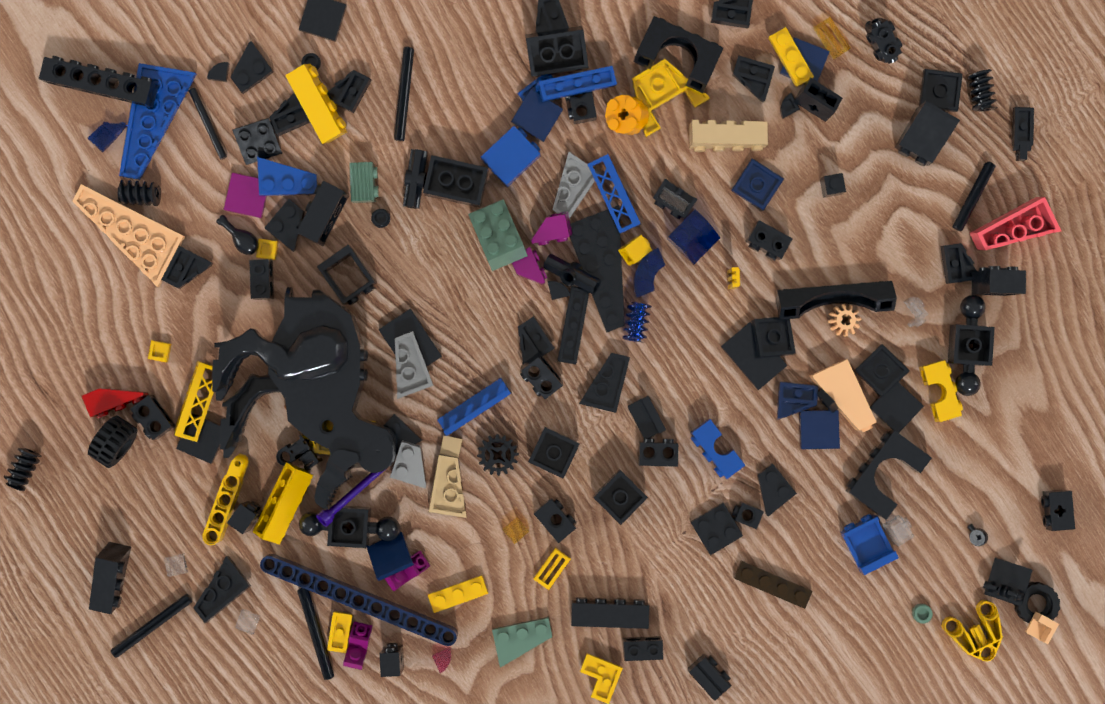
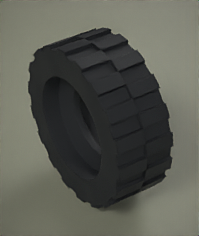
M1029 582L1022 607L1015 605V612L1018 613V616L1023 621L1030 623L1035 613L1029 610L1028 600L1031 596L1039 594L1046 600V607L1040 614L1054 621L1060 610L1058 594L1048 585L1040 582Z

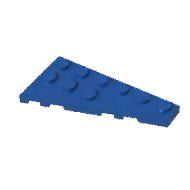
M138 64L136 78L140 79L141 76L153 79L152 82L158 85V90L153 108L131 104L119 173L120 177L141 179L197 75L195 72Z

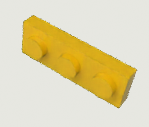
M786 27L769 36V41L796 88L806 83L810 77L814 78Z
M480 575L428 594V598L433 612L436 613L488 594V590L483 576Z

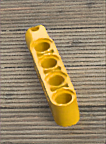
M239 453L231 461L227 474L221 482L202 536L203 541L208 545H215L224 538L228 527L227 522L233 513L249 463L248 457L244 454ZM231 476L237 479L236 486L230 485L229 478ZM224 494H227L230 497L229 504H225L223 502L222 498ZM218 512L224 516L222 523L216 519ZM210 531L216 532V541L210 538Z

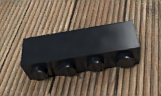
M577 597L576 600H572L571 626L649 629V603H645L643 599H634V602H626V599L617 598L614 599V602L607 601L606 598H595V601H587L585 597Z

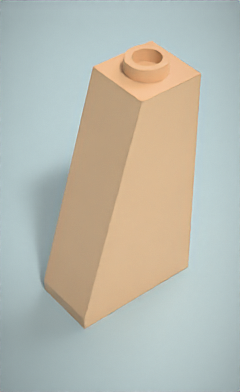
M848 359L809 375L820 390L823 389L835 401L839 412L855 430L865 432L873 428L872 424L877 423Z

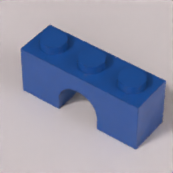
M707 419L690 432L693 435L690 439L696 447H702L705 451L702 455L708 462L712 461L716 466L714 471L720 478L728 479L745 466L732 449L722 455L716 453L714 442L722 434L711 419Z

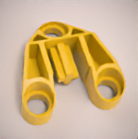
M980 600L976 605V612L988 639H986L979 624L973 625L969 628V631L976 643L974 645L962 623L954 617L949 616L943 619L941 626L944 632L962 651L988 662L996 656L1003 636L997 607L988 600ZM982 605H990L991 609L988 614L981 612ZM949 621H955L956 628L953 631L947 630L946 625ZM989 647V656L982 657L981 652L983 649Z

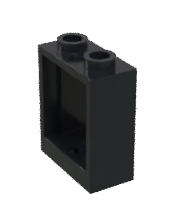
M350 245L345 246L317 266L344 305H353L359 300L358 296L363 293L365 295L375 289L374 285L377 284ZM351 256L369 282L345 297L328 271Z

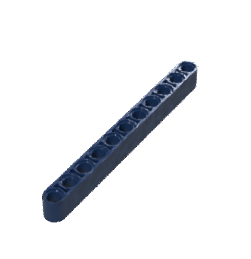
M269 554L262 558L260 562V568L267 574L444 646H451L457 640L458 632L451 625L276 554ZM267 559H272L274 561V568H269L267 566ZM285 566L292 568V575L285 574ZM303 573H307L310 576V582L306 583L302 580ZM323 580L328 583L327 590L320 588V581ZM338 588L345 589V597H340L337 594ZM356 595H361L364 598L363 604L356 603ZM373 603H380L382 605V610L375 611L373 609ZM390 611H399L400 617L397 619L393 618L390 615ZM415 617L418 620V624L416 626L410 625L408 618ZM426 625H434L436 631L434 633L427 632ZM449 631L453 633L454 638L446 640L443 634Z

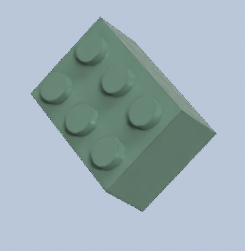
M504 199L468 214L492 271L527 257L526 250Z

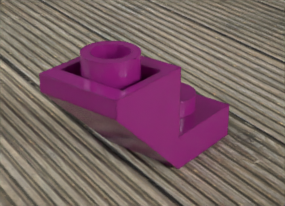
M421 551L411 556L414 563L413 566L385 578L392 591L397 590L430 567Z
M354 621L343 666L362 670L373 625Z

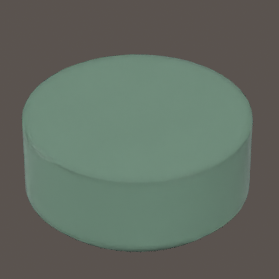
M920 603L914 606L912 616L917 622L925 624L932 619L933 612L929 606Z

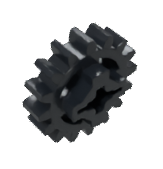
M496 434L495 439L488 436L489 442L483 440L482 443L485 446L478 448L482 451V454L477 455V457L482 458L479 465H485L484 471L490 469V475L494 471L497 472L498 476H500L501 471L508 474L507 468L513 470L512 463L518 462L514 459V456L519 455L518 452H514L517 445H511L512 439L506 441V435L502 439L499 438V434ZM494 442L504 443L501 447L492 445ZM486 449L490 452V459L488 461L485 458ZM508 449H510L511 452L510 461L506 457V451ZM501 450L503 452L501 456L504 460L500 458L494 459L495 454L493 452ZM495 463H502L504 467L496 468L493 465Z

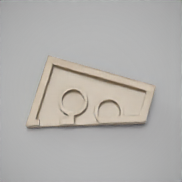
M438 454L428 512L467 518L458 458Z

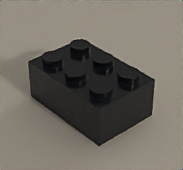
M582 26L525 34L532 77L589 68Z
M431 155L423 194L428 197L481 208L489 170L487 167Z
M325 181L317 185L313 201H309L305 208L307 212L305 217L301 218L296 226L298 229L296 233L321 246H324L349 198V195L343 190Z

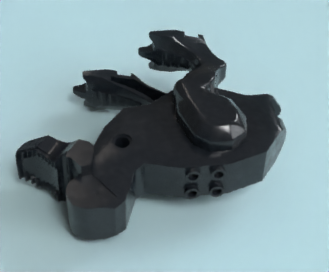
M287 287L284 299V318L272 341L263 337L258 330L250 328L236 338L214 343V347L219 348V359L213 360L212 391L216 392V401H222L225 398L228 390L234 383L236 372L239 370V366L244 359L250 355H255L268 366V375L250 374L243 386L232 397L222 403V407H227L226 418H222L220 424V450H223L224 458H229L235 451L238 442L242 441V434L245 432L247 420L256 401L266 394L281 393L286 401L288 422L308 439L330 451L326 469L318 480L314 496L316 504L321 508L330 509L332 507L330 502H333L332 498L335 497L336 490H339L338 487L347 482L349 477H353L351 469L355 467L356 463H360L366 471L372 473L382 472L393 464L396 457V436L393 431L388 427L362 418L356 411L364 381H367L368 371L364 369V361L368 360V350L364 349L356 318L321 290H313L312 297H294L293 288ZM328 420L334 425L332 430L327 428Z

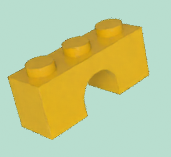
M940 360L920 366L919 370L923 384H937L942 391L941 398L936 402L930 403L935 422H943L962 416L961 411L963 407L961 401L957 400L956 397L957 387L955 382L951 380L950 374L952 372L949 363H946L945 360Z

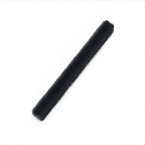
M412 47L403 48L394 140L396 141L405 140L414 49Z
M299 588L297 590L323 678L324 680L332 679L334 672L309 590Z
M188 594L182 596L112 648L111 654L118 658L191 604L192 598Z

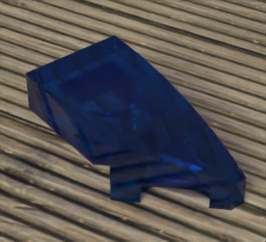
M103 122V125L99 126L88 137V140L103 153L118 138L127 125L125 122Z

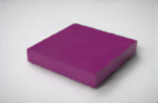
M232 173L224 210L262 218L267 196H259L258 178Z

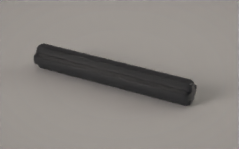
M992 162L984 164L952 226L955 230L963 231L996 167Z

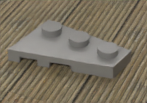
M414 332L396 337L397 399L434 385Z

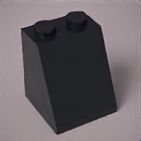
M925 101L916 108L894 148L898 149L899 154L914 158L917 164L929 166L934 162L960 120Z

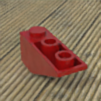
M99 388L82 395V399L89 416L100 419L108 416V412L115 409V412L127 408L126 404L139 403L144 399L143 397L149 394L148 392Z

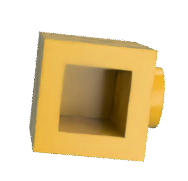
M642 235L634 237L618 250L628 266L637 263L652 251L649 241Z

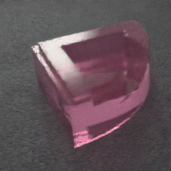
M450 647L432 655L440 673L445 671L450 664L452 657Z

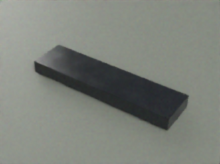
M571 286L558 355V362L574 365L577 363L589 292L579 287Z

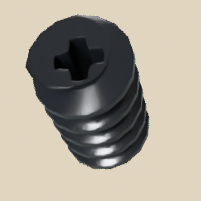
M992 69L977 71L968 76V80L973 81L969 84V88L974 89L970 92V95L976 96L971 99V102L976 104L972 107L974 111L984 112L998 108L991 105L997 101L990 98L996 94L993 91H989L990 88L994 87V84L988 83L993 77L987 76Z
M124 180L120 181L118 187L119 203L122 202L126 205L128 203L131 205L136 203L143 205L145 203L147 206L151 204L158 206L160 204L161 188L160 186L155 187L154 182H151L150 187H148L147 182L144 181L141 187L139 181L135 182V186L132 185L131 180L128 181L127 186H125Z
M18 448L17 450L22 454L14 455L18 462L11 461V465L15 468H8L7 471L11 476L4 475V478L8 481L6 485L25 491L26 487L24 485H27L29 483L28 478L33 476L31 471L36 470L34 464L40 462L37 457L42 456L30 449Z

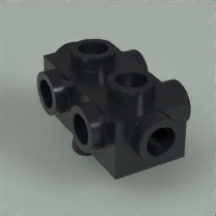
M883 18L868 21L865 24L866 38L875 50L873 51L875 58L888 64L897 61L898 55L902 53L900 49L902 42L893 34V31H895L893 23Z

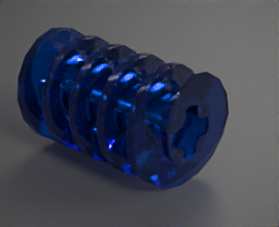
M631 302L633 304L628 305L627 309L632 312L626 313V316L631 320L625 321V324L630 327L624 328L623 331L628 333V335L623 336L622 339L644 343L641 339H645L647 336L642 334V332L648 331V328L643 326V324L649 323V320L644 317L650 316V313L645 310L652 306Z

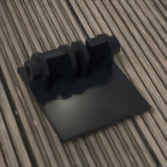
M269 118L232 129L246 165L257 162V157L267 159L282 154Z
M995 558L989 579L983 585L985 589L984 594L1022 607L1033 569Z

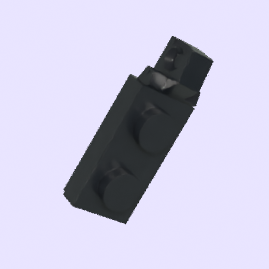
M1014 107L1012 122L1013 151H1016V161L1027 160V151H1031L1034 141V108Z

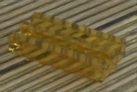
M831 17L813 28L826 49L830 51L829 53L834 60L851 49ZM828 23V25L830 26V28L832 29V31L834 32V34L836 35L844 49L840 48L839 44L837 43V41L835 40V38L833 37V35L831 34V32L825 24ZM820 28L823 29V31L825 32V34L837 50V53L835 52V50L833 49V47L831 46V44L829 43V41L827 40V38L825 37Z

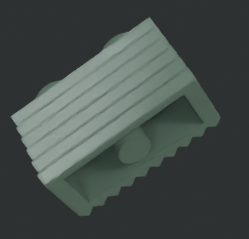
M373 162L349 163L351 202H376V197H379V187L375 186V178H378V167H375Z

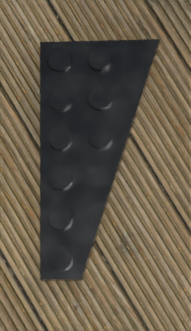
M619 205L613 208L619 210ZM607 209L571 223L572 235L570 236L575 253L584 271L601 280L597 292L594 295L592 294L606 333L624 326L622 260L618 252L621 248V238L610 211Z

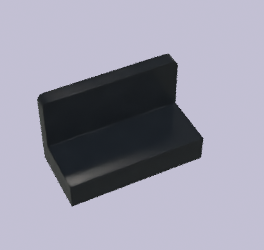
M649 396L628 405V409L643 438H650L666 430Z

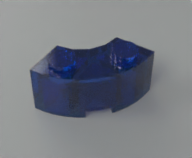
M659 248L649 252L635 271L633 278L635 299L655 291V275L665 266Z

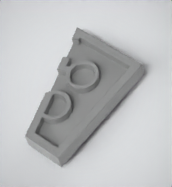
M570 152L567 155L552 209L555 213L568 211L569 219L595 182L588 164Z

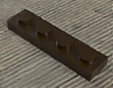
M742 560L734 576V579L804 609H806L813 592L810 589Z

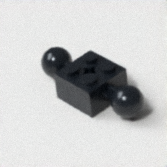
M977 295L965 297L960 304L961 313L966 317V325H950L947 363L963 364V373L958 375L955 384L957 391L964 396H972L980 389L981 382L975 374V365L992 366L995 327L978 326V318L984 314L986 305L984 300ZM968 344H973V348H969Z
M344 506L334 515L333 522L327 527L322 525L317 519L316 515L318 513L307 512L299 520V529L306 536H316L321 531H328L327 546L367 548L369 546L370 534H377L384 541H392L400 533V524L393 517L387 516L381 518L378 522H370V507ZM349 522L354 526L351 531H349L348 527H345Z

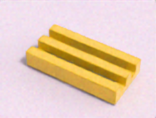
M732 267L727 270V274H731L728 277V282H732V284L728 285V289L740 287V268Z
M555 547L533 579L549 590L571 558ZM557 553L559 555L557 559L554 561V563L547 571L545 576L542 578V580L539 579L540 575L543 573L545 568L548 566L550 561ZM564 558L565 561L562 563V565L557 570L555 575L552 577L550 582L546 584L545 581L547 580V578L550 576V574L555 569L560 560Z

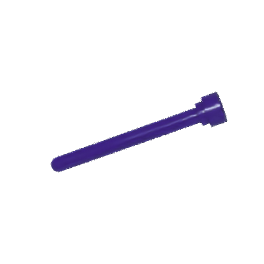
M371 472L329 510L326 509L319 512L316 517L325 527L331 524L334 515L382 472Z

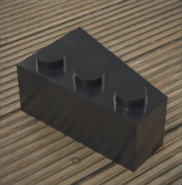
M108 542L96 556L89 610L112 614L116 608L120 607L122 600L120 595L124 585L131 546Z

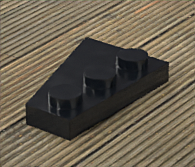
M611 353L579 404L616 413L630 357Z

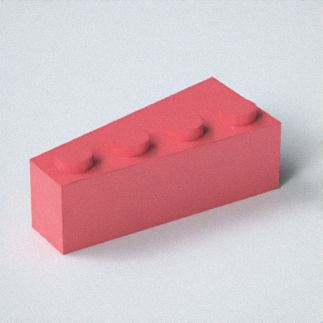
M1035 197L969 234L977 250H989L1060 232L1061 229L1046 198Z

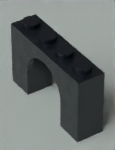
M654 16L633 62L651 70L661 49L671 45L680 46L691 54L694 62L693 70L685 86L703 93L723 51V47L702 38L698 34L688 32L680 26H675L663 18Z
M895 430L886 431L880 439L882 442L878 447L875 446L871 450L868 461L860 465L857 476L855 478L852 477L846 485L848 487L846 489L847 493L885 520L888 519L898 504L884 495L875 484L874 476L879 464L884 460L896 458L915 472L921 473L932 459V457Z

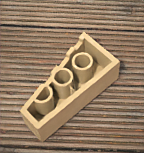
M692 120L689 125V149H694V152H704L705 149L721 152L725 151V148H732V151H743L744 148H751V151H761L768 145L767 122L742 121L740 125H737L736 121H724L721 124H717L716 120H707V122L699 124V120Z

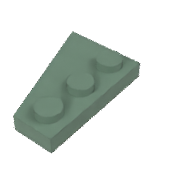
M549 617L492 629L500 668L552 638Z

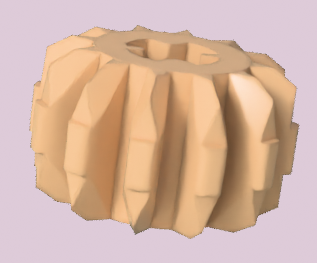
M841 304L840 308L834 307L835 313H829V316L833 317V319L828 320V323L834 324L830 330L837 329L836 335H840L843 332V336L847 337L848 331L854 334V328H860L856 321H861V317H855L859 311L855 310L852 312V305H849L846 309V305ZM842 316L848 318L845 324L841 323L843 320Z

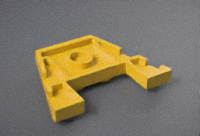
M666 59L652 66L651 70L647 69L632 78L635 96L648 107L649 119L648 123L643 127L646 138L661 129L651 112L683 92L686 93L694 108L710 99L706 93H701L685 86L688 79Z

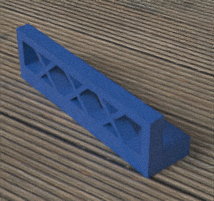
M613 66L542 80L537 83L535 88L536 92L540 91L542 102L613 87L617 85Z
M607 154L588 163V167L619 233L621 234L631 228L642 225L610 156ZM604 162L606 167L604 176L597 174L593 166ZM605 179L613 182L614 188L612 193L604 191L602 186ZM613 196L622 201L620 211L611 206ZM621 214L629 216L632 224L621 228L619 223Z
M500 378L437 419V421L443 428L445 435L448 436L512 393L502 378Z

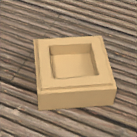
M444 435L440 454L459 458L463 439Z

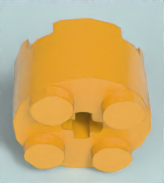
M620 95L607 103L605 118L608 127L616 133L634 135L641 132L640 130L648 123L649 112L648 107L639 98Z

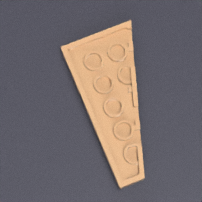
M81 184L72 202L157 287H160L163 281L161 279L185 236Z

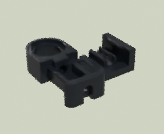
M301 434L299 435L300 439L294 444H288L280 449L276 454V459L282 466H285L286 462L291 464L297 459L299 461L302 460L305 465L304 469L308 471L323 459L317 458L313 450H310L313 448L312 442L305 435ZM284 451L289 453V461L283 459L282 453Z

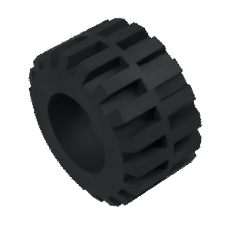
M118 415L110 418L92 439L88 448V455L106 468H111L124 457L132 446L137 435V428Z

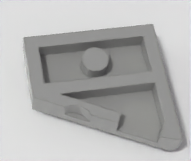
M402 440L390 478L426 488L421 446Z

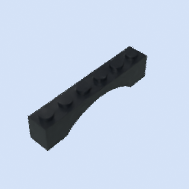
M892 281L777 290L776 305L779 319L785 320L800 318L806 312L828 304L858 305L874 312L894 311L897 296Z

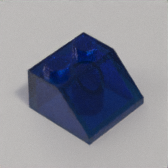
M696 209L667 237V240L693 265L720 239V236L711 224Z

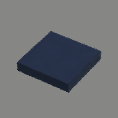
M794 37L793 40L814 76L813 79L818 82L830 51ZM783 65L780 74L790 78Z
M530 89L511 123L544 142L563 108L550 100L542 102L541 95Z
M752 158L731 191L756 208L764 211L784 178Z
M830 410L799 412L800 449H840L839 410H836L834 413Z
M402 531L392 541L381 540L367 547L378 581L414 565Z

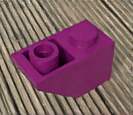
M568 211L547 216L532 238V244L538 243L540 246L549 244L550 240H557V242L567 241L568 237L572 235Z
M529 247L525 249L527 257L513 262L512 265L518 276L543 285L547 275L543 268L539 269L537 261L540 259L536 250L532 251Z

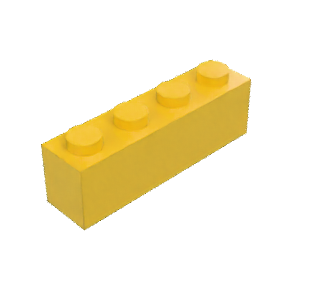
M303 64L285 76L321 143H330L347 133L346 123L343 118L339 117L336 111L337 106L330 100L326 86L320 82L317 69L311 64Z
M286 462L252 532L263 540L280 545L311 483L313 474L304 468Z

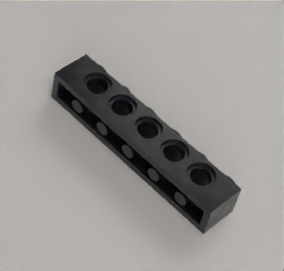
M52 56V58L44 57L39 75V80L150 108L154 106L158 85L154 84L151 78L141 76L138 79L134 78L135 75L123 72V75L116 74V70L105 68V71L99 70L98 66L87 64L86 67L82 66L81 62L75 60L65 62L63 58L58 56ZM66 69L65 74L62 76V71ZM83 73V78L79 80L80 75ZM101 77V82L97 84L98 78ZM119 81V86L115 88V83ZM137 85V90L132 93L133 87Z

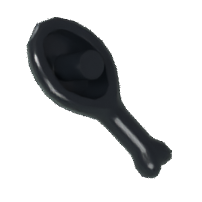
M221 215L216 220L218 225L223 226L232 235L234 246L239 252L245 255H252L257 251L258 241L254 234L235 228L225 215Z

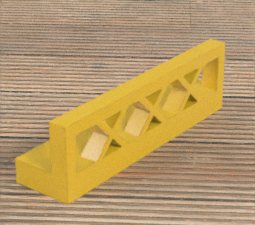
M197 361L173 432L174 436L195 442L198 441L214 393L212 385L210 389L208 387L212 380L206 382L203 374L205 368L212 370L213 366ZM206 386L209 392L208 397L199 400L197 396L198 389ZM200 404L203 410L202 414L194 419L190 413L191 409ZM194 423L196 427L195 435L183 434L185 427Z

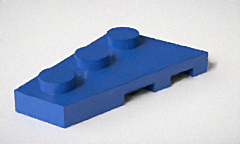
M257 157L259 196L315 195L317 174Z

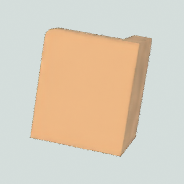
M1035 612L1025 632L1049 644L1059 624Z

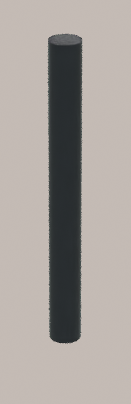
M191 88L188 90L220 160L227 158V155L196 88Z

